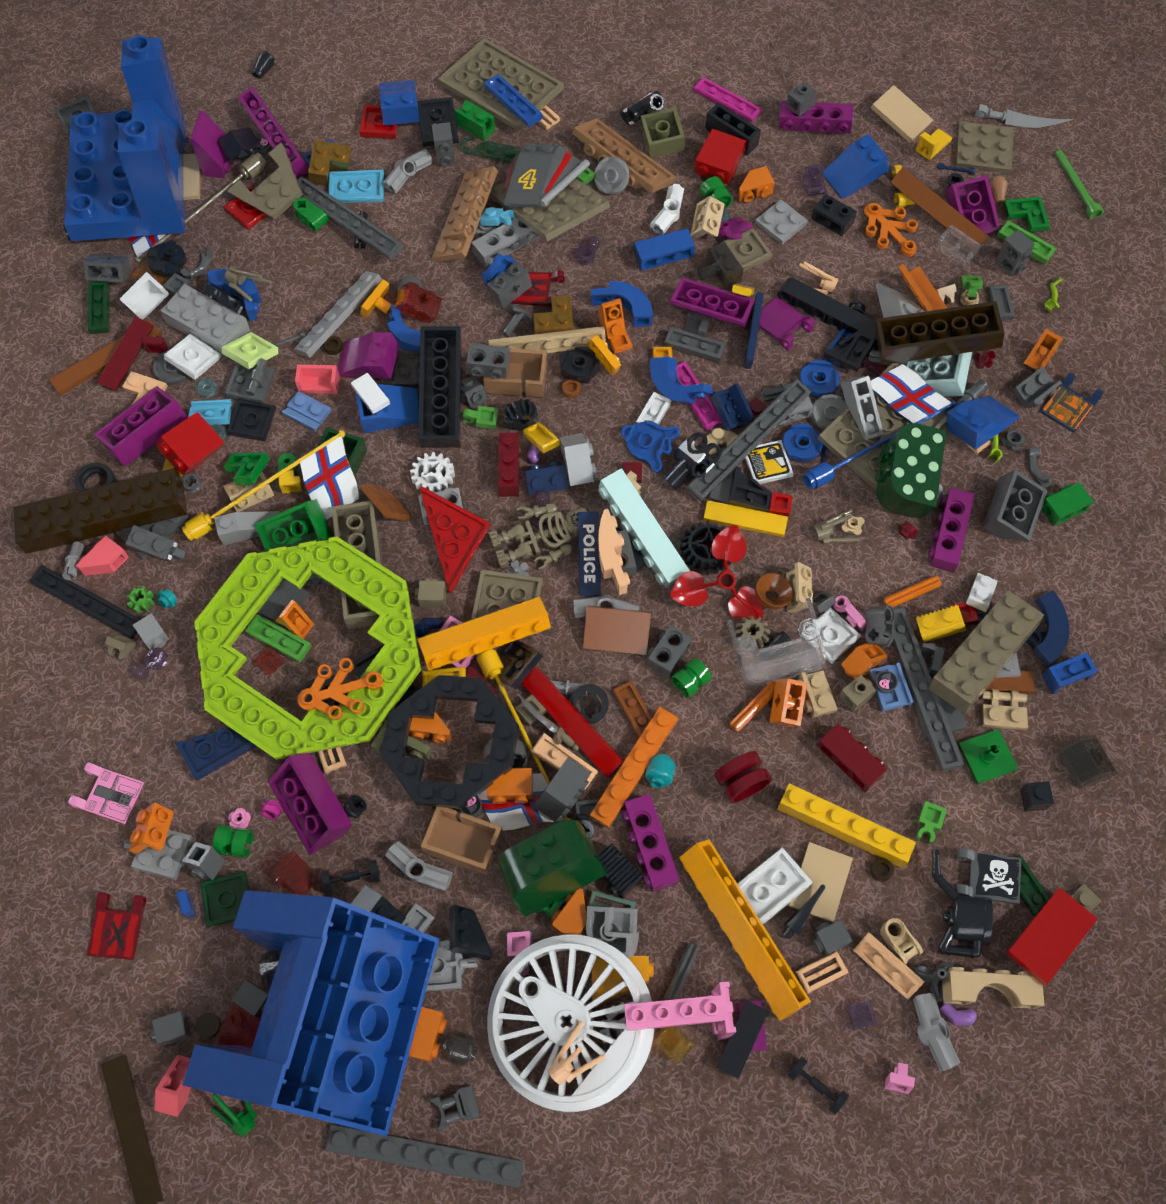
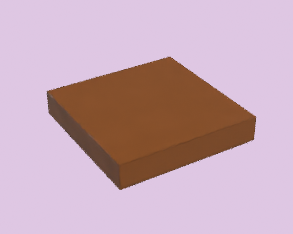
M370 484L363 486L362 491L386 518L407 521L412 517L388 488Z

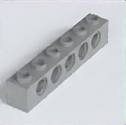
M514 218L511 220L512 224H503L484 236L475 239L472 242L473 254L486 268L493 263V259L497 255H509L540 236L518 218Z

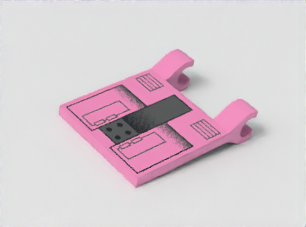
M87 763L84 768L86 773L96 776L98 779L87 801L71 796L68 803L72 807L126 824L144 782L109 771L92 763Z

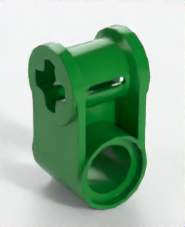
M301 197L294 201L293 206L297 211L296 218L308 228L311 227L315 230V233L329 221L327 214L308 199Z

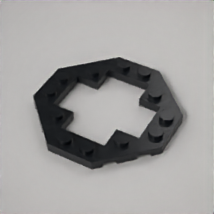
M438 675L389 712L380 756L416 805L461 809L476 794H481L490 787L498 777L512 770L519 725L482 678ZM437 699L477 702L474 721L476 723L495 724L488 764L466 763L462 784L421 781L425 761L420 758L404 757L412 718L433 719Z

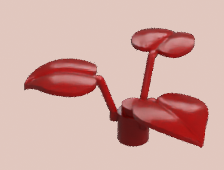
M737 525L723 529L712 542V555L716 559H723L725 572L720 573L715 582L704 584V578L699 573L694 571L685 572L676 580L670 596L682 605L699 606L708 599V592L705 588L718 585L721 589H731L732 594L735 596L728 602V611L734 619L740 621L744 617L749 620V616L752 615L754 620L761 617L762 621L764 609L755 595V590L744 586L737 593L734 586L736 583L735 575L728 568L727 560L732 563L738 562L744 558L747 550L745 539Z

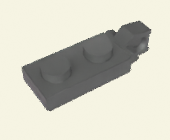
M135 525L126 541V546L164 561H172L173 557L183 561L187 554L186 551L177 548L178 543Z

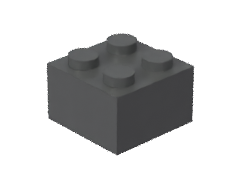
M568 757L533 807L554 822L560 816L564 818L588 785L589 781L586 778L590 772Z

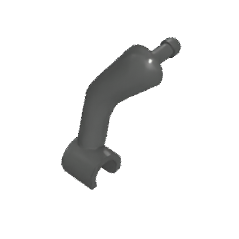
M206 246V252L202 253L199 266L190 271L182 268L180 270L181 277H186L190 281L193 277L206 271L213 258V255L210 253V246Z
M1032 447L1027 449L1026 454H1029L1027 458L1031 475L1041 486L1049 487L1052 484L1051 477L1042 473L1037 467L1036 458L1040 457V448Z

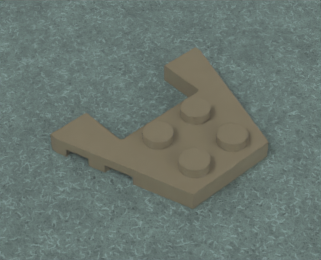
M282 143L278 144L268 153L279 165V168L252 192L249 191L240 179L227 190L232 196L241 199L246 204L255 207L273 219H277L296 199L303 195L291 167L290 159L287 156L286 148Z

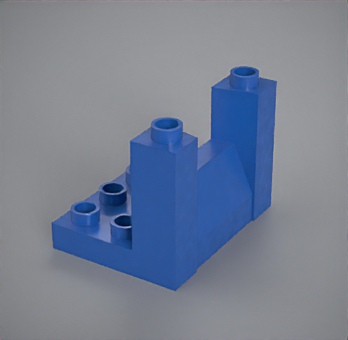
M138 35L128 40H122L121 69L133 102V111L122 109L115 113L94 114L92 112H83L79 115H71L64 224L71 241L185 233L183 154L184 146L186 145V122L161 37L147 38Z
M245 890L233 928L266 950L281 952L252 1048L237 1045H195L182 1085L387 1136L440 939L333 897Z

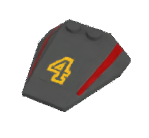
M551 143L525 144L506 170L504 206L539 208L541 206L539 201L580 164V161L561 145H553Z

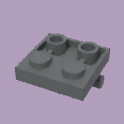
M262 358L251 369L236 362L225 390L226 398L264 404L276 374L275 369L266 367L267 361Z

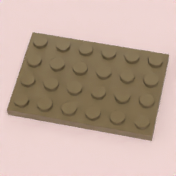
M485 38L438 78L439 85L480 107L517 131L525 124L485 88L484 82L499 74L539 111L564 89V83Z
M577 178L546 206H540L539 208L504 206L505 182L496 185L489 194L503 208L513 210L516 218L546 241L610 208L607 199Z
M892 363L881 375L900 365ZM874 393L884 432L883 435L864 440L847 407L817 439L839 459L844 461L911 423L897 414ZM949 408L921 424L940 429L947 422V412L951 409ZM886 443L846 464L875 490L877 488L875 477L880 469L878 458Z

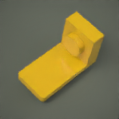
M937 129L932 135L924 132L920 135L916 152L930 161L951 142L952 137L941 129Z

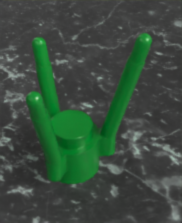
M214 1093L212 1095V1098L229 1118L216 1107L211 1108L212 1112L226 1123L236 1135L238 1134L240 1138L244 1137L257 1125L254 1119L258 1116L253 1111L250 1102L243 1101L248 1112L247 1114L241 1111L235 1115L217 1094Z

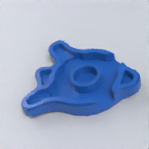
M645 420L638 424L625 425L621 430V434L626 440L629 452L639 460L649 463L655 473H660L663 470L660 456L661 454L669 455L672 453L671 442L680 435V430L677 426L662 427L655 422Z

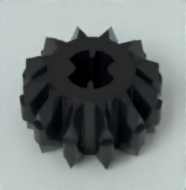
M522 398L519 401L513 400V403L507 404V408L504 409L505 422L513 430L519 428L521 431L523 428L534 425L535 421L538 420L536 405H534V402H530L529 399L524 401Z

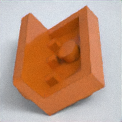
M155 802L145 810L142 809L136 817V822H138L136 829L132 832L129 839L131 842L129 851L136 855L147 847L161 851L164 847L174 812Z

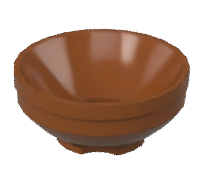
M768 573L761 576L755 587V595L758 601L763 606L775 610L786 607L791 602L794 594L789 580L777 573ZM773 592L777 600H768L765 593Z

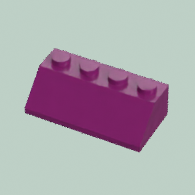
M683 277L670 299V304L673 307L706 315L717 321L746 329L749 323L755 299Z
M156 386L93 435L125 467L144 451H147L162 435L188 417L177 400Z
M311 753L289 756L268 781L309 855L342 837L351 828V821Z

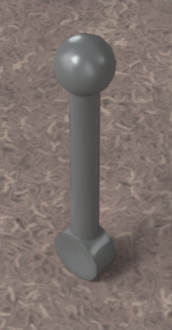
M303 331L300 333V335L285 339L277 343H270L275 346H279L300 338L303 339L305 338L307 333Z

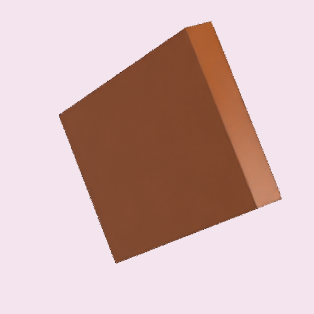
M587 605L583 649L647 655L651 612Z

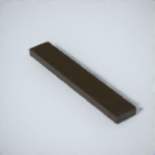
M122 1055L102 1063L101 1067L135 1203L157 1204L164 1201L127 1056Z

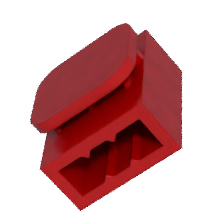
M712 129L695 160L694 173L705 179L716 176L722 180L723 184L730 183L744 155L746 140Z
M196 412L162 435L156 445L160 453L184 476L191 473L209 457L218 452L225 442L205 419Z

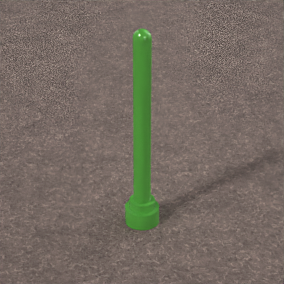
M1057 150L1055 155L1085 202L1088 217L1093 219V215H1096L1097 218L1102 216L1104 210L1101 205L1093 202L1062 150Z

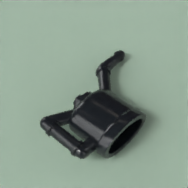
M932 849V877L934 882L952 900L951 906L947 908V912L943 911V921H946L948 928L938 946V951L941 954H947V956L979 958L981 956L982 944L989 945L993 928L992 899L989 897L981 898L958 895L943 877L944 875H941L940 851ZM953 939L972 942V947L952 946L951 942Z

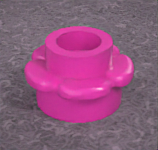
M268 800V802L261 804V814L269 819L276 820L283 810L280 807V803L275 800Z

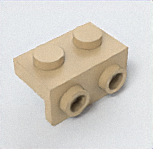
M800 562L795 563V570L786 573V579L789 580L794 591L793 598L787 605V611L790 613L813 607L811 568Z

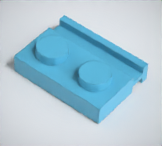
M231 399L191 401L188 418L198 412L209 425L230 424Z

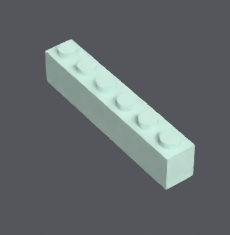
M622 468L602 479L598 489L601 497L604 500L607 499L611 512L614 516L619 517L623 530H627L632 537L634 547L642 552L644 562L649 568L652 567L656 573L655 578L660 585L663 584L665 588L673 585L680 575L690 570Z

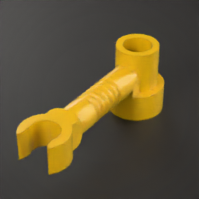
M893 165L895 171H891L893 178L901 170V165ZM901 191L894 195V203L898 202V205H895L896 208H904L906 205L915 204Z

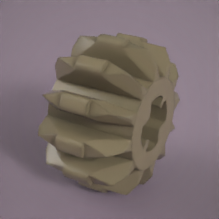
M752 615L749 616V620L743 617L741 618V623L736 624L734 637L738 638L736 640L737 645L744 643L743 650H746L748 646H751L750 650L752 652L755 651L756 647L761 650L763 649V644L769 642L768 636H770L771 632L769 629H766L768 626L767 622L761 623V617H758L757 620H754Z

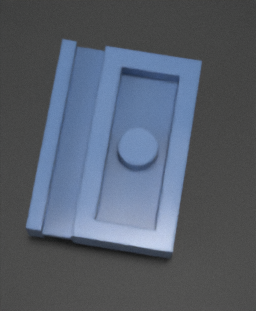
M298 391L288 403L287 408L282 411V414L316 432L332 410L327 405Z
M900 663L869 670L868 674L876 690L875 694L882 712L913 704V699ZM890 671L896 675L898 685L892 693H881L875 687V679L880 672Z

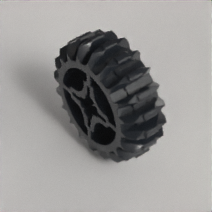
M709 520L706 522V525H703L700 521L698 527L692 525L690 530L685 531V536L681 539L680 550L683 551L681 554L682 558H686V565L692 563V570L698 567L699 574L703 572V569L707 570V575L710 574L712 569L715 574L719 573V568L723 571L725 570L723 559H712L711 551L713 537H716L719 532L725 529V525L718 527L717 522L714 525H710ZM705 536L704 539L694 542L697 538ZM707 541L709 542L710 553H708ZM727 560L728 566H730V565L732 564V562H729V561Z

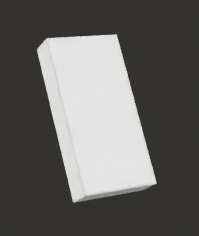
M368 373L351 382L352 388L373 414L390 405L389 399Z

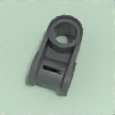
M890 605L869 607L866 612V641L869 644H878L884 648L890 646L894 639L895 612L893 607Z

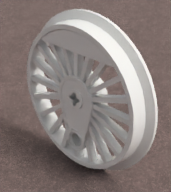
M575 934L559 935L543 939L527 947L504 969L494 987L487 1015L488 1040L500 1072L508 1083L523 1097L537 1105L556 1111L577 1112L589 1110L618 1097L635 1081L642 1071L651 1050L654 1029L627 1031L625 1023L594 1021V1017L624 1010V1004L595 1012L591 1010L627 986L634 1002L626 1004L652 1002L650 992L642 975L622 952L604 941L589 936ZM570 950L567 992L563 989L556 952ZM576 950L591 953L573 996ZM548 954L556 986L548 982L536 961ZM599 956L608 962L609 965L584 997L580 999L595 959ZM531 964L538 977L529 976L524 978L521 973ZM616 969L624 981L587 1005L592 995L610 973ZM516 979L520 982L519 993L521 997L509 993ZM535 982L538 991L534 996H531L528 992V987L531 983ZM506 998L528 1007L534 1016L503 1013ZM572 1016L571 1023L573 1025L565 1026L566 1020L564 1018ZM503 1019L537 1021L540 1025L503 1035ZM583 1021L582 1028L570 1045L571 1054L577 1049L576 1045H578V1047L582 1048L581 1052L587 1063L593 1060L583 1043L585 1041L599 1055H605V1059L591 1067L592 1071L585 1079L582 1073L576 1076L578 1088L572 1095H565L566 1080L559 1085L558 1094L545 1090L550 1076L548 1069L553 1065L551 1061L558 1055L561 1046H564L578 1023ZM593 1026L625 1030L617 1039H613L593 1030ZM539 1031L545 1032L509 1055L505 1040ZM589 1036L597 1037L612 1044V1046L605 1052ZM549 1038L521 1073L513 1060ZM555 1043L540 1083L537 1086L526 1077ZM568 1050L563 1056L566 1059L568 1058ZM578 1055L573 1060L575 1070L581 1067Z

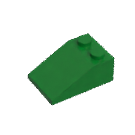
M317 499L306 501L254 524L266 552L269 549L284 546L293 547L298 546L300 543L315 540L319 542L333 537Z

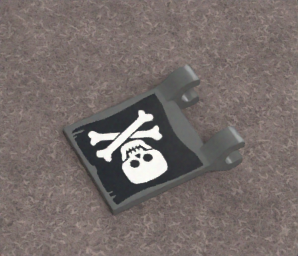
M959 848L956 860L970 862L969 886L957 884L955 891L958 895L981 898L989 897L992 901L1020 904L1021 858L980 853L966 848Z

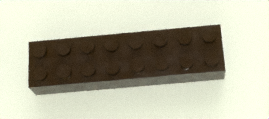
M172 468L13 507L15 543L27 554L123 531V529L133 528L134 525L139 527L187 515L183 479L176 469Z

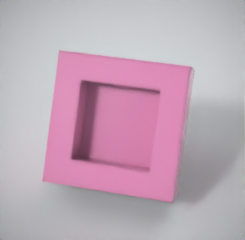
M898 1062L897 1067L894 1068V1073L890 1072L886 1077L884 1089L906 1094L912 1091L915 1078L908 1076L907 1064Z

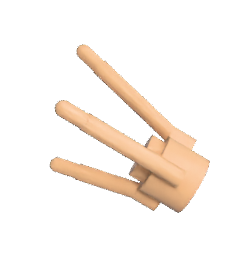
M807 262L799 264L800 267L822 278L819 286L823 288L816 290L825 295L828 292H834L838 278L826 274Z
M583 1021L578 1023L558 1055L551 1061L553 1065L548 1069V1073L559 1085L565 1080L570 1083L576 1076L605 1059V1055L602 1054L571 1072L574 1069L571 1062L582 1051V1048L578 1047L567 1059L563 1056L582 1028Z

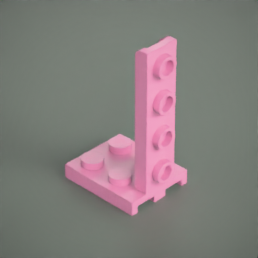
M720 982L711 991L712 995L706 997L624 1004L627 1031L711 1023L712 1032L714 1035L717 1034L718 1040H726L736 1033L732 1017L733 1005L730 1002L728 989L730 984L729 982Z

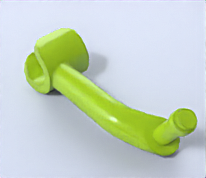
M1061 277L1053 283L1050 282L1052 298L1045 302V307L1049 313H1052V308L1060 307L1057 303L1058 291L1055 286L1062 282L1063 279Z
M998 434L992 438V450L987 455V458L991 455L997 457L994 463H997L1003 455L1002 451L998 449Z

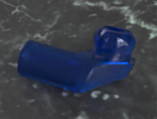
M422 618L414 627L415 635L423 637L432 628H442L443 619Z

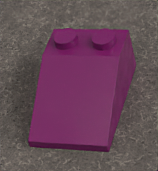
M199 110L190 140L203 176L225 179L226 173H229L231 169L230 158L226 156L223 147L218 141L225 133L204 111Z
M988 175L952 184L945 189L948 204L985 234L1001 230Z
M372 332L345 342L338 366L339 376L359 378L368 373L374 379H391L400 345L391 332Z

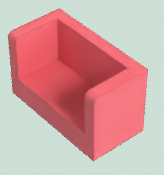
M297 364L295 383L298 391L302 393L338 394L340 376L337 365Z

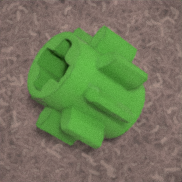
M145 586L141 589L133 588L131 594L127 595L130 600L127 605L130 609L134 608L137 614L143 610L149 612L148 608L150 605H155L152 600L154 597L151 591L147 592Z

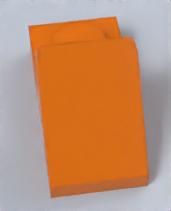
M1045 329L1024 364L1035 370L1042 366L1045 368L1051 357L1054 356L1063 338Z
M291 600L275 620L276 623L287 627L291 633L302 639L305 638L314 625L294 600Z

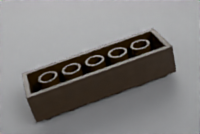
M997 301L876 319L875 336L881 365L1002 348L1005 334Z

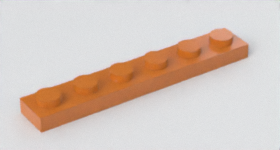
M661 707L658 708L591 812L590 818L606 828H610L623 808L624 802L628 800L644 775L651 758L656 756L677 723V716Z

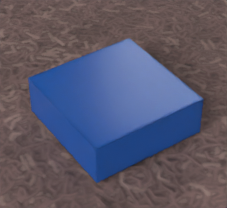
M186 890L178 892L176 895L182 914L187 918L196 916L190 894Z

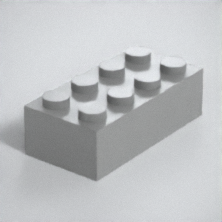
M186 284L161 309L166 324L186 335L191 333L223 356L225 355L222 354V346L246 335L250 331L245 317Z

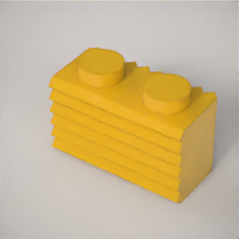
M955 605V607L951 606L950 608L947 607L942 609V611L930 612L929 615L917 616L916 618L924 643L966 631L958 605Z

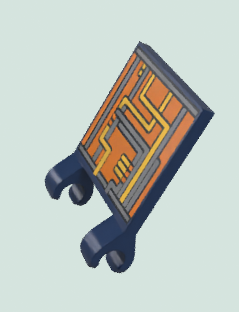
M1068 373L1062 384L1057 388L1058 391L1051 396L1040 412L1075 433L1100 400L1103 392L1096 389L1090 399L1085 398L1069 388L1076 376Z

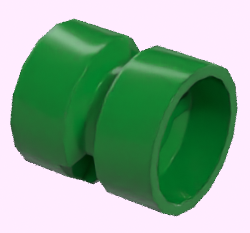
M711 177L700 186V193L704 199L711 196L724 203V209H727L732 203V196L719 177Z
M697 658L690 660L684 666L685 670L681 669L671 676L673 685L682 691L681 694L686 698L692 697L699 689L698 686L703 687L712 680L708 668Z
M221 824L217 827L213 838V849L219 855L228 856L231 853L233 857L247 859L250 850L245 849V844L252 845L254 838L253 830L240 827L235 830L233 826Z

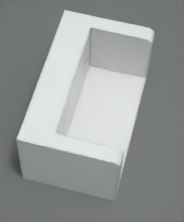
M146 272L120 300L143 320L169 293Z

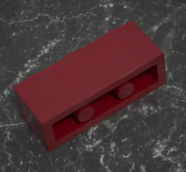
M519 432L499 433V497H519Z
M838 723L817 745L865 793L887 771L881 759L870 754L864 743L854 739L850 730Z

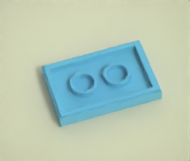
M384 170L329 172L328 194L341 203L384 202Z

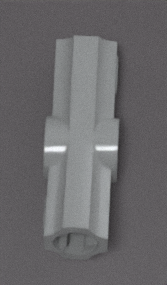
M422 149L405 159L396 161L394 169L383 182L384 187L396 194L410 176L432 164L430 153L426 149Z
M607 594L601 597L574 599L575 618L586 617L587 605L601 607L600 604L603 601H609L612 604V608L637 611L639 609V605L613 598V596Z
M399 841L388 849L385 857L398 867L413 883H420L444 892L447 891L453 872L424 863ZM415 867H422L423 871L420 875L413 876L411 874Z
M927 993L915 996L913 1002L920 1023L917 1028L919 1038L925 1046L929 1047L940 1071L951 1069L958 1065L960 1060L949 1039L950 1030L946 1021L941 1018L935 995Z

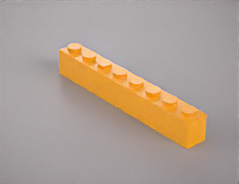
M710 839L696 843L679 857L683 867L691 876L697 890L704 897L708 908L715 915L721 929L731 941L734 950L739 954L746 970L755 980L759 991L766 998L772 1012L779 1021H782L809 1004L811 1000Z

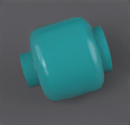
M657 754L651 758L645 771V778L654 788L669 786L673 782L676 764L668 755Z

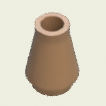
M996 176L990 180L995 205H1003L1005 201L1008 182L1003 176Z

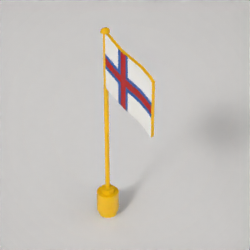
M339 430L337 435L212 516L208 513H199L185 522V526L182 527L183 532L189 540H198L214 529L213 524L215 522L213 519L229 510L298 464L301 465L304 483L311 500H318L325 519H329L332 517L333 506L352 504L359 499L357 482L345 453L343 443L345 432Z
M490 649L476 654V660L484 677L491 680L496 679L531 752L533 746L499 678L504 670V666L496 650ZM533 753L531 754L541 772L533 774V800H528L527 803H515V800H506L504 804H494L487 798V789L478 794L490 822L502 826L503 831L515 830L539 823L554 822L533 807L550 783L539 758ZM560 816V817L557 819L556 822H561V821L571 820V819H570V818H567V816H565L564 818H563L562 816Z

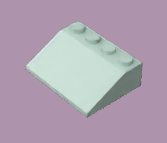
M972 352L908 361L907 367L916 372L941 396H963Z

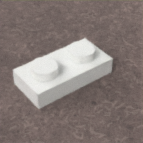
M653 392L636 424L647 420L659 425L671 405V399Z
M977 573L966 604L986 612L998 581Z

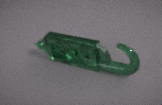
M466 137L460 142L461 151L467 155L509 164L521 150V147L491 141L480 143L476 149L466 147L465 144L468 141H474V137Z

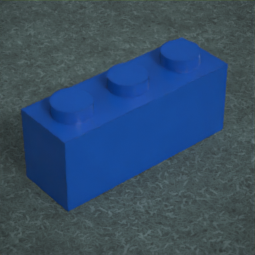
M688 228L634 243V255L641 271L694 257L695 244Z

